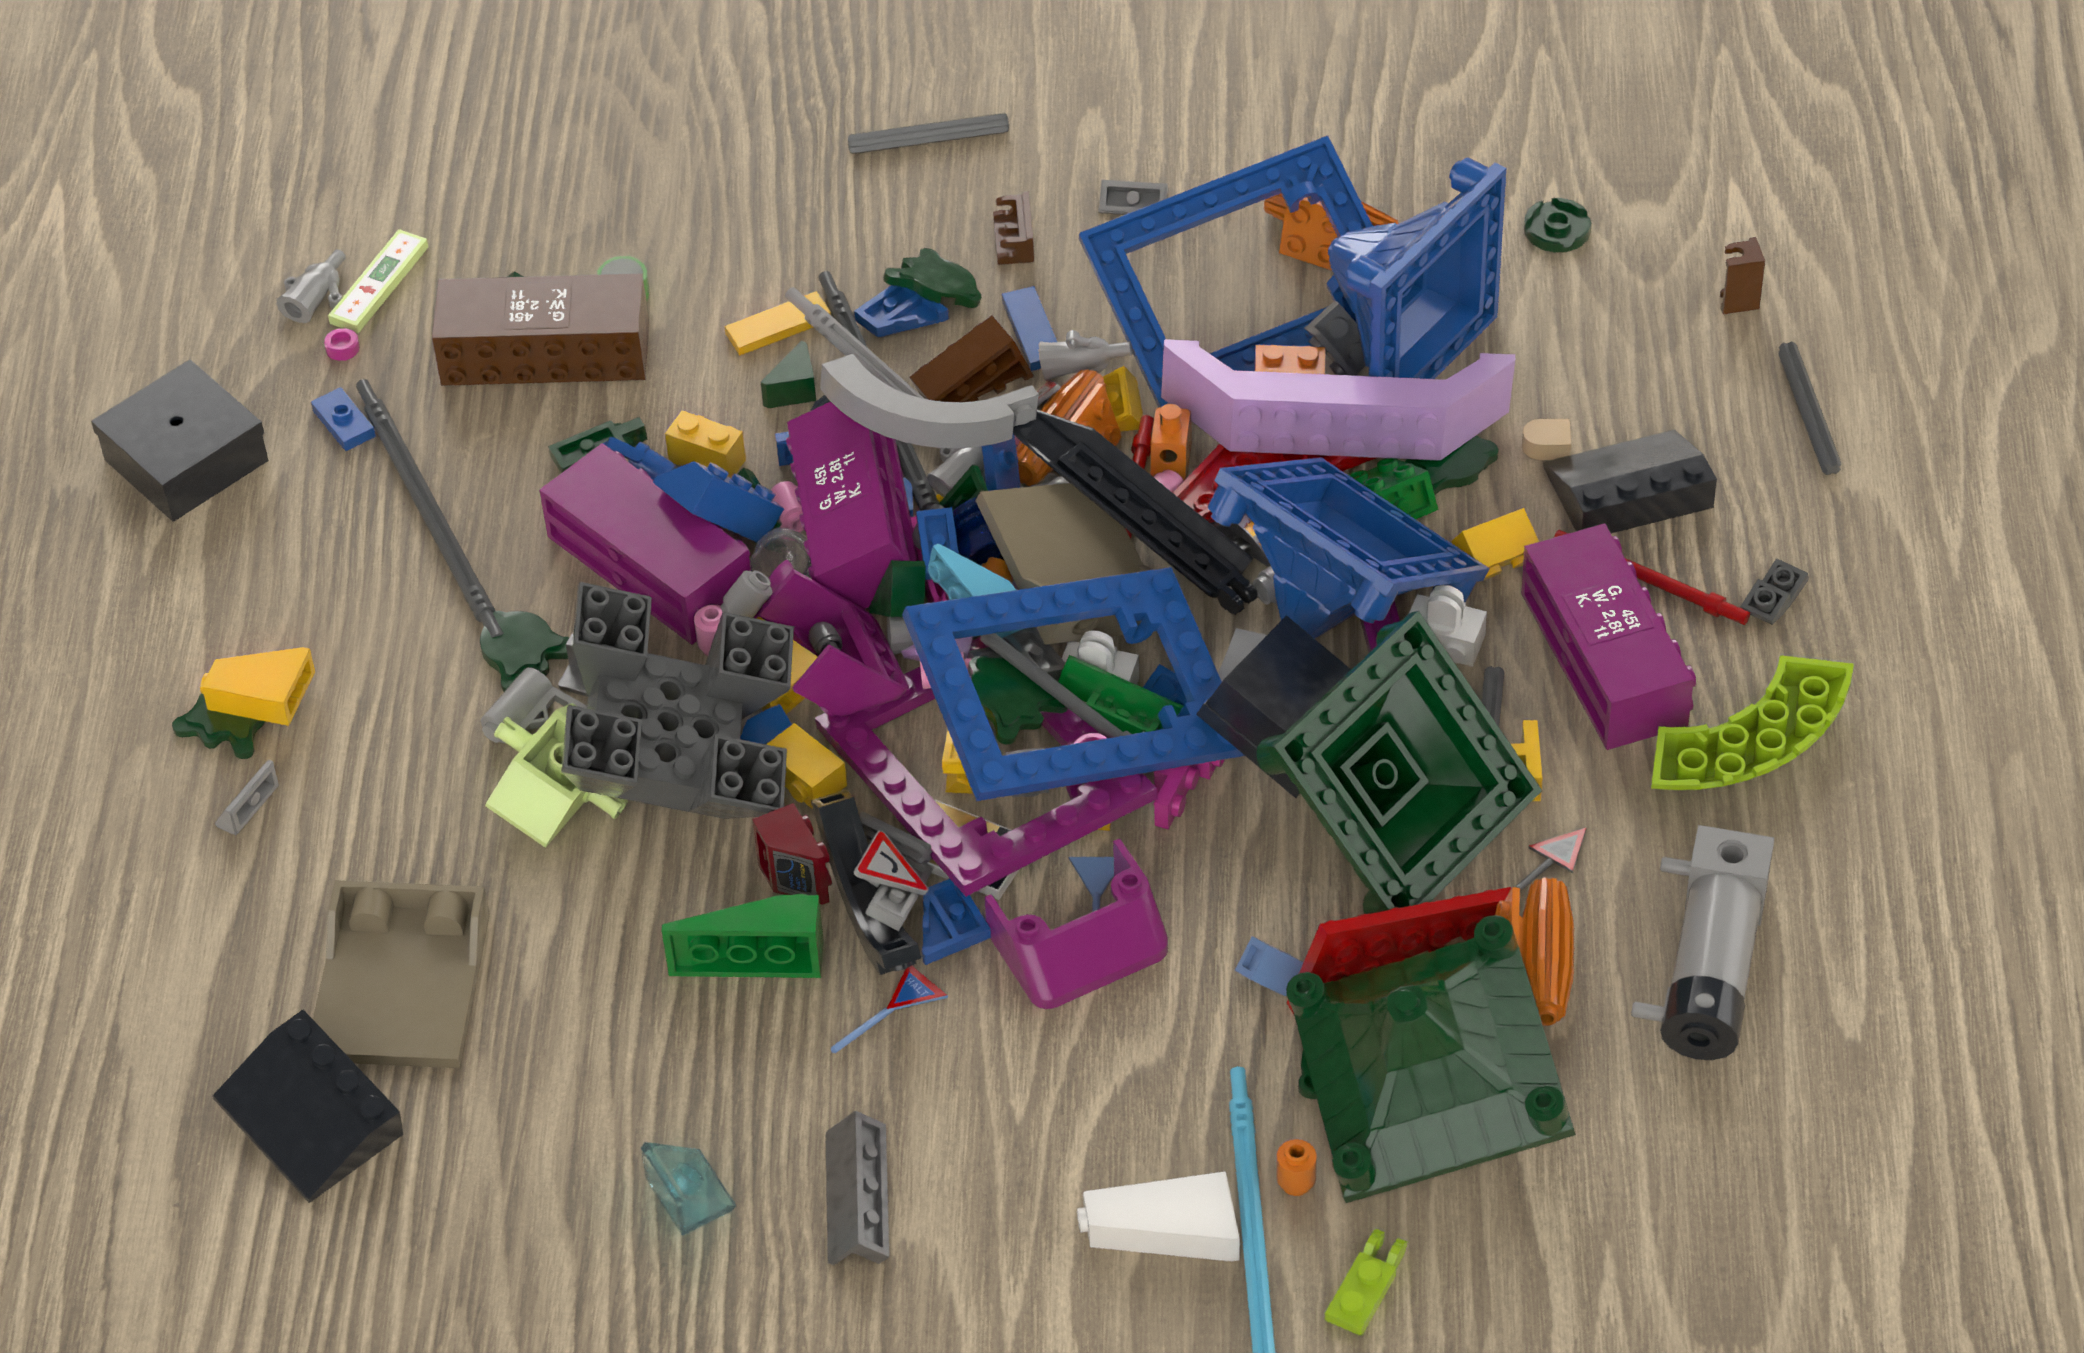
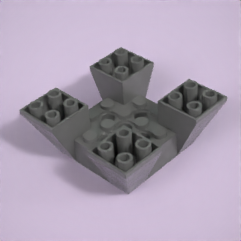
M579 582L572 647L588 696L587 708L568 705L561 772L580 791L722 819L759 817L784 807L787 749L740 740L742 719L789 691L791 686L794 627L723 612L705 665L649 654L647 651L652 597Z

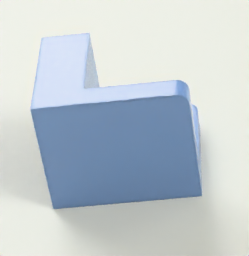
M1252 936L1235 971L1262 986L1286 996L1288 982L1295 975L1299 974L1303 962Z

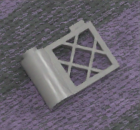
M526 668L481 718L482 731L489 740L495 743H505L501 739L496 738L494 733L501 722L504 723L503 720L506 717L511 718L516 724L529 731L540 728L549 718L547 710L555 701L563 706L571 703L582 708H587V706L553 687L549 679L540 671L534 668Z

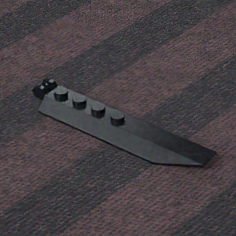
M1037 410L1035 420L1013 427V435L1048 466L1206 595L1218 598L1222 608L1236 615L1245 609L1244 602L1250 604L1258 598L1256 587L1242 576L1254 558L1095 429Z

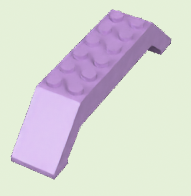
M1164 339L1161 397L1169 404L1178 405L1180 409L1190 410L1191 421L1229 451L1442 460L1509 413L1515 355L1480 353L1478 361L1446 380L1234 371L1200 348L1199 341Z

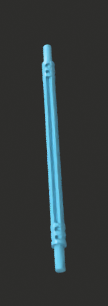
M1234 1067L1230 1070L1232 1100L1229 1102V1110L1231 1112V1132L1234 1143L1253 1353H1275L1255 1145V1125L1253 1123V1102L1248 1098L1245 1068Z

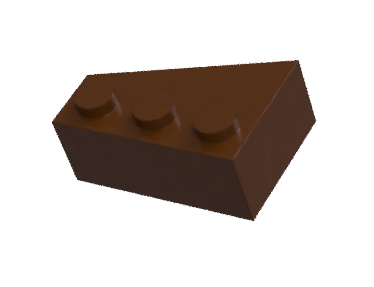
M991 315L982 323L977 324L973 330L957 342L949 345L941 354L921 366L918 371L910 376V379L924 399L941 402L979 401L978 397L993 390L997 394L1007 390L1006 384L1022 377L1027 381L1033 378L1034 375L1012 337Z

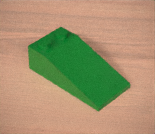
M777 895L662 924L661 931L669 976L821 978L824 937L819 895Z

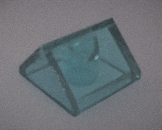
M644 1142L640 1147L646 1180L682 1236L733 1211L737 1206L700 1149Z

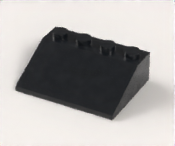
M1676 430L1543 462V468L1575 531L1605 523L1612 534L1714 508L1717 478L1704 454Z
M304 1009L274 1029L212 1095L213 1100L308 1203L315 1200L403 1135L400 1111Z

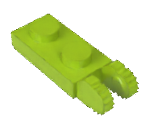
M1375 1228L1366 1242L1364 1251L1359 1252L1325 1312V1321L1362 1336L1396 1277L1397 1267L1407 1248V1241L1398 1238L1392 1245L1386 1262L1379 1260L1375 1256L1383 1245L1385 1234L1383 1231Z

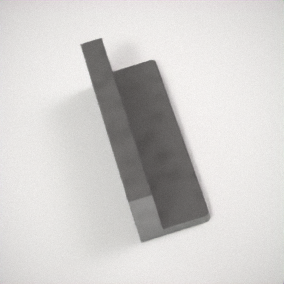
M856 1110L826 1132L827 1254L829 1264L835 1265L852 1253L878 1264L889 1258L886 1124Z

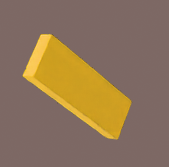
M817 291L805 295L812 304H819L831 315V311ZM790 301L724 326L725 335L739 356L813 328L805 320V315Z

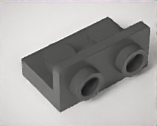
M1334 301L1304 328L1312 337L1308 343L1312 347H1325V354L1333 361L1329 367L1336 375L1358 376L1357 374L1365 367L1358 326L1337 301Z

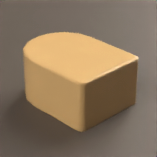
M1535 419L1528 422L1523 428V452L1528 457L1536 460H1553L1570 456V420Z

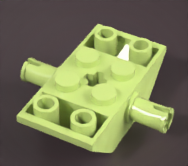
M568 705L556 709L533 735L509 717L504 718V723L501 722L494 733L496 738L501 739L519 753L511 761L485 806L545 848L584 802H592L611 815L613 819H616L619 813H622L628 803L626 799L580 791L561 772Z

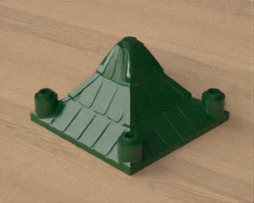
M1419 611L1409 613L1400 622L1382 627L1377 634V646L1360 663L1351 669L1340 682L1333 686L1322 699L1316 702L1284 734L1263 739L1258 745L1256 752L1257 761L1266 773L1271 775L1286 773L1293 784L1299 789L1300 794L1309 807L1316 813L1317 818L1328 834L1332 836L1344 857L1351 863L1363 884L1370 890L1363 900L1364 914L1431 902L1542 792L1538 783Z
M1493 915L1483 918L1476 925L1474 938L1468 941L1409 957L1403 961L1376 967L1370 971L1356 973L1337 981L1323 983L1316 974L1304 972L1295 975L1288 982L1286 996L1294 1012L1333 1156V1169L1339 1180L1345 1203L1576 1135L1514 929L1504 917Z

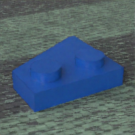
M893 285L854 310L855 321L876 337L932 325L949 319L948 309L941 303L932 302L910 289Z
M950 878L928 887V892L923 895L922 958L925 965L991 938V928L971 896H965Z

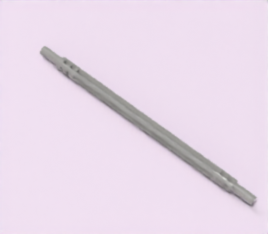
M794 287L786 292L785 298L805 315V320L845 356L854 354L859 362L883 383L906 394L923 398L819 304H812Z

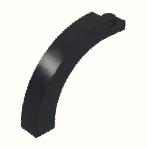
M843 790L811 800L822 842L828 851L829 863L840 895L856 934L872 965L882 975L892 971H900L917 964L916 960L921 959L919 946L909 936L903 926L897 931L865 914L879 887H875L867 880L858 878L854 874L855 868L868 848L854 796L849 791Z

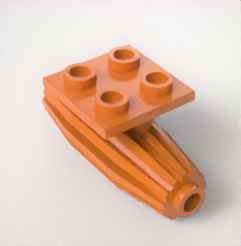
M1281 193L1265 199L1264 211L1283 221L1279 253L1332 271L1328 249L1332 241L1337 238V235L1321 202L1310 205L1306 197L1299 202V209L1290 213ZM1361 201L1373 226L1390 223L1399 224L1398 220Z
M1085 369L1084 371L1080 370L1049 398L1040 410L1093 428L1114 446L1122 438L1106 393V383H1104L1102 375L1094 370ZM1021 441L1019 442L1016 452L1020 483H1025L1027 486L1038 484L1053 469Z
M1544 877L1530 884L1522 917L1519 915L1520 888L1512 887L1505 901H1499L1495 915L1504 917L1513 926L1542 1025L1549 1026L1560 1021L1566 1014L1574 976L1575 925L1567 886L1556 878L1549 879Z

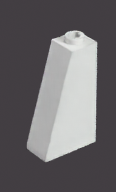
M1226 1171L1083 1192L1084 1208L1077 1209L1080 1233L1088 1232L1090 1247L1223 1261L1239 1260V1233Z

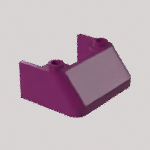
M793 569L758 611L761 617L771 622L793 626V640L817 656L816 660L795 683L792 689L795 693L818 704L829 716L835 717L838 715L844 717L898 700L909 688L908 682L878 621L864 608ZM818 622L832 624L842 639L841 651L828 644L822 653L818 655L809 642L808 634L811 627Z
M1120 838L1113 841L1114 878L1111 881V893L1116 902L1050 930L1042 918L1032 914L1021 915L1008 920L992 894L985 896L986 922L991 928L990 939L1030 1001L1039 1008L1053 1009L1158 963L1168 953V936L1149 881Z

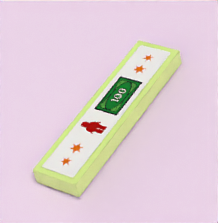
M398 229L328 315L329 323L340 328L353 330L359 334L428 249L427 239Z

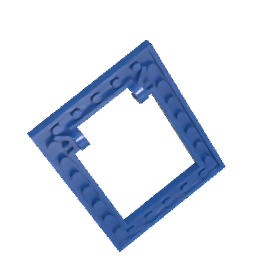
M1328 135L1079 233V241L1127 342H1131L1132 353L1158 408L1169 404L1161 397L1164 339L1166 337L1126 254L1280 193L1290 213L1299 209V202L1306 197L1310 205L1321 202L1339 238L1347 232L1372 227L1373 225ZM1333 275L1327 281V288L1333 300L1337 301L1357 324L1355 313L1351 311L1335 275ZM1327 307L1209 354L1234 371H1254L1256 345L1311 346L1308 341L1312 337L1304 328Z
M1172 567L906 606L904 609L903 619L976 801L1245 756L1196 715L1202 705L1214 694L1222 681ZM1111 615L1116 616L1123 636L1129 644L1142 642L1149 638L1153 631L1158 632L1187 699L1178 715H1176L1172 705L1163 706L1158 713L1163 729L1002 756L955 640Z

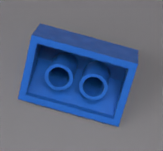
M693 461L655 477L653 483L690 513L762 545L784 510L781 505L773 500L776 496L775 493L760 484H757L755 489L752 488V483L738 474L734 473L732 478H730L727 471L714 463H710L706 467Z

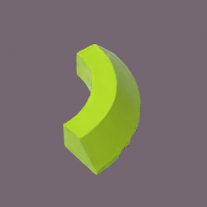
M1780 655L1775 675L1766 688L1764 696L1755 705L1750 704L1743 710L1728 717V722L1711 728L1707 724L1691 727H1659L1651 789L1701 790L1722 787L1756 778L1790 762L1812 746L1834 722L1847 697L1854 664Z

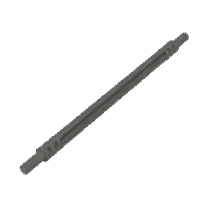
M829 271L820 273L818 279L827 296L825 302L831 311L832 317L867 347L844 293L838 290ZM896 440L900 466L906 479L912 485L913 496L919 506V510H931L932 505L938 504L939 501L932 486L928 483L927 476L913 445Z
M366 379L359 380L356 383V388L365 403L364 410L463 592L473 615L478 622H482L483 626L488 629L492 638L504 634L493 615V612L496 611L488 595H486V591L480 584L396 428L384 402L377 398L369 381Z

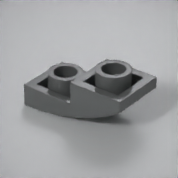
M1776 558L1763 580L1758 579L1740 608L1749 611L1750 615L1773 625L1802 591L1809 580L1808 573Z

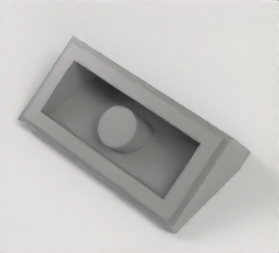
M1101 180L1099 213L1126 215L1167 199L1169 194L1168 184Z
M268 759L217 819L215 822L216 827L235 836L242 830L279 786L273 761Z

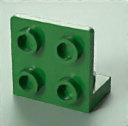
M1385 458L1380 460L1375 468L1368 471L1359 470L1348 474L1415 520L1439 510L1429 472L1397 458Z

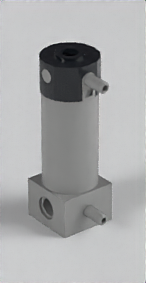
M1698 825L1691 861L1669 857L1661 859L1660 870L1662 872L1689 876L1684 920L1672 982L1667 990L1664 1007L1634 1002L1631 1015L1636 1018L1662 1022L1660 1028L1662 1040L1670 1049L1682 1056L1696 1060L1712 1061L1729 1056L1735 1052L1739 1044L1745 1010L1744 999L1757 927L1761 926L1774 837Z

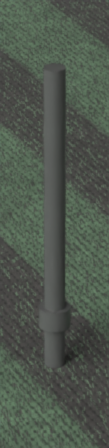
M996 633L982 635L980 640L1100 734L1107 738L1131 735L1128 731L1122 732Z

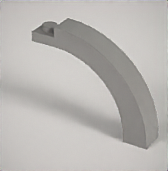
M854 354L823 363L821 369L820 389L841 412L874 432L915 445L936 448H970L996 444L1012 439L1014 426L1023 425L1035 420L1037 415L1039 394L1032 385L986 400L941 402L912 396L883 383L872 375Z

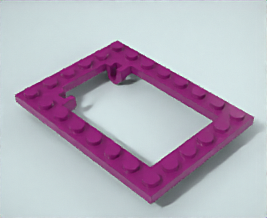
M979 637L972 640L969 651L987 648L988 646ZM920 666L904 674L909 688L898 700L844 717L838 715L832 717L826 713L815 717L816 727L905 829L912 836L931 845V858L965 896L1158 799L1157 788L1141 773L1066 786L1070 801L1001 836L994 830L988 833L986 821L982 816L958 827L872 731L935 699L931 688L923 689ZM1069 709L1064 713L1040 712L1044 717L1042 726L1061 746L1074 744L1075 740L1084 734H1100Z

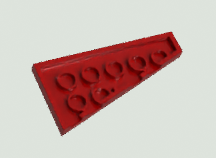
M1512 888L1490 889L1480 893L1465 896L1459 895L1449 899L1423 902L1418 905L1392 908L1387 911L1361 914L1356 917L1320 923L1299 973H1314L1321 978L1323 983H1327L1363 971H1370L1373 968L1403 961L1425 951H1435L1460 936L1463 940L1467 941L1474 938L1476 925L1483 918L1495 915L1499 901H1505ZM1287 1000V1003H1286V1004L1288 1005V1007L1290 1008V1010L1292 1011V1013H1293V1015H1294V1012H1293L1292 1007H1291V1005H1290V1003H1289V1000Z

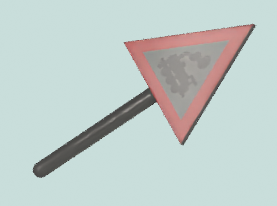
M1586 828L1529 845V849L1547 859L1515 887L1520 888L1521 892L1553 863L1573 873Z

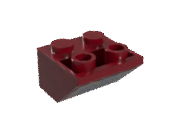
M792 803L752 819L758 866L772 891L783 895H819V903L821 905L829 903L828 887L832 885V879L826 863L830 862V858L822 841L816 842L813 837L814 829L809 817L806 814L801 816L795 804Z

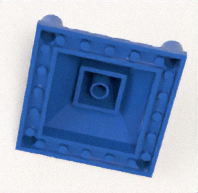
M1466 157L1462 161H1457L1450 171L1451 187L1460 193L1449 203L1444 201L1399 224L1390 223L1347 232L1340 238L1337 237L1332 241L1328 249L1330 266L1351 311L1355 313L1365 366L1369 368L1368 376L1435 379L1498 317L1507 168L1497 163L1487 167Z
M1323 458L1220 468L1214 480L1218 487L1208 505V509L1212 512V519L1224 526H1231L1232 523H1241L1245 514L1254 523L1253 530L1275 573L1273 580L1280 619L1282 620L1287 615L1314 639L1353 615L1368 623H1374L1375 620L1382 621L1385 619L1396 596L1419 588L1433 586V591L1439 585L1452 586L1462 592L1464 602L1466 603L1476 582L1483 581L1490 569Z

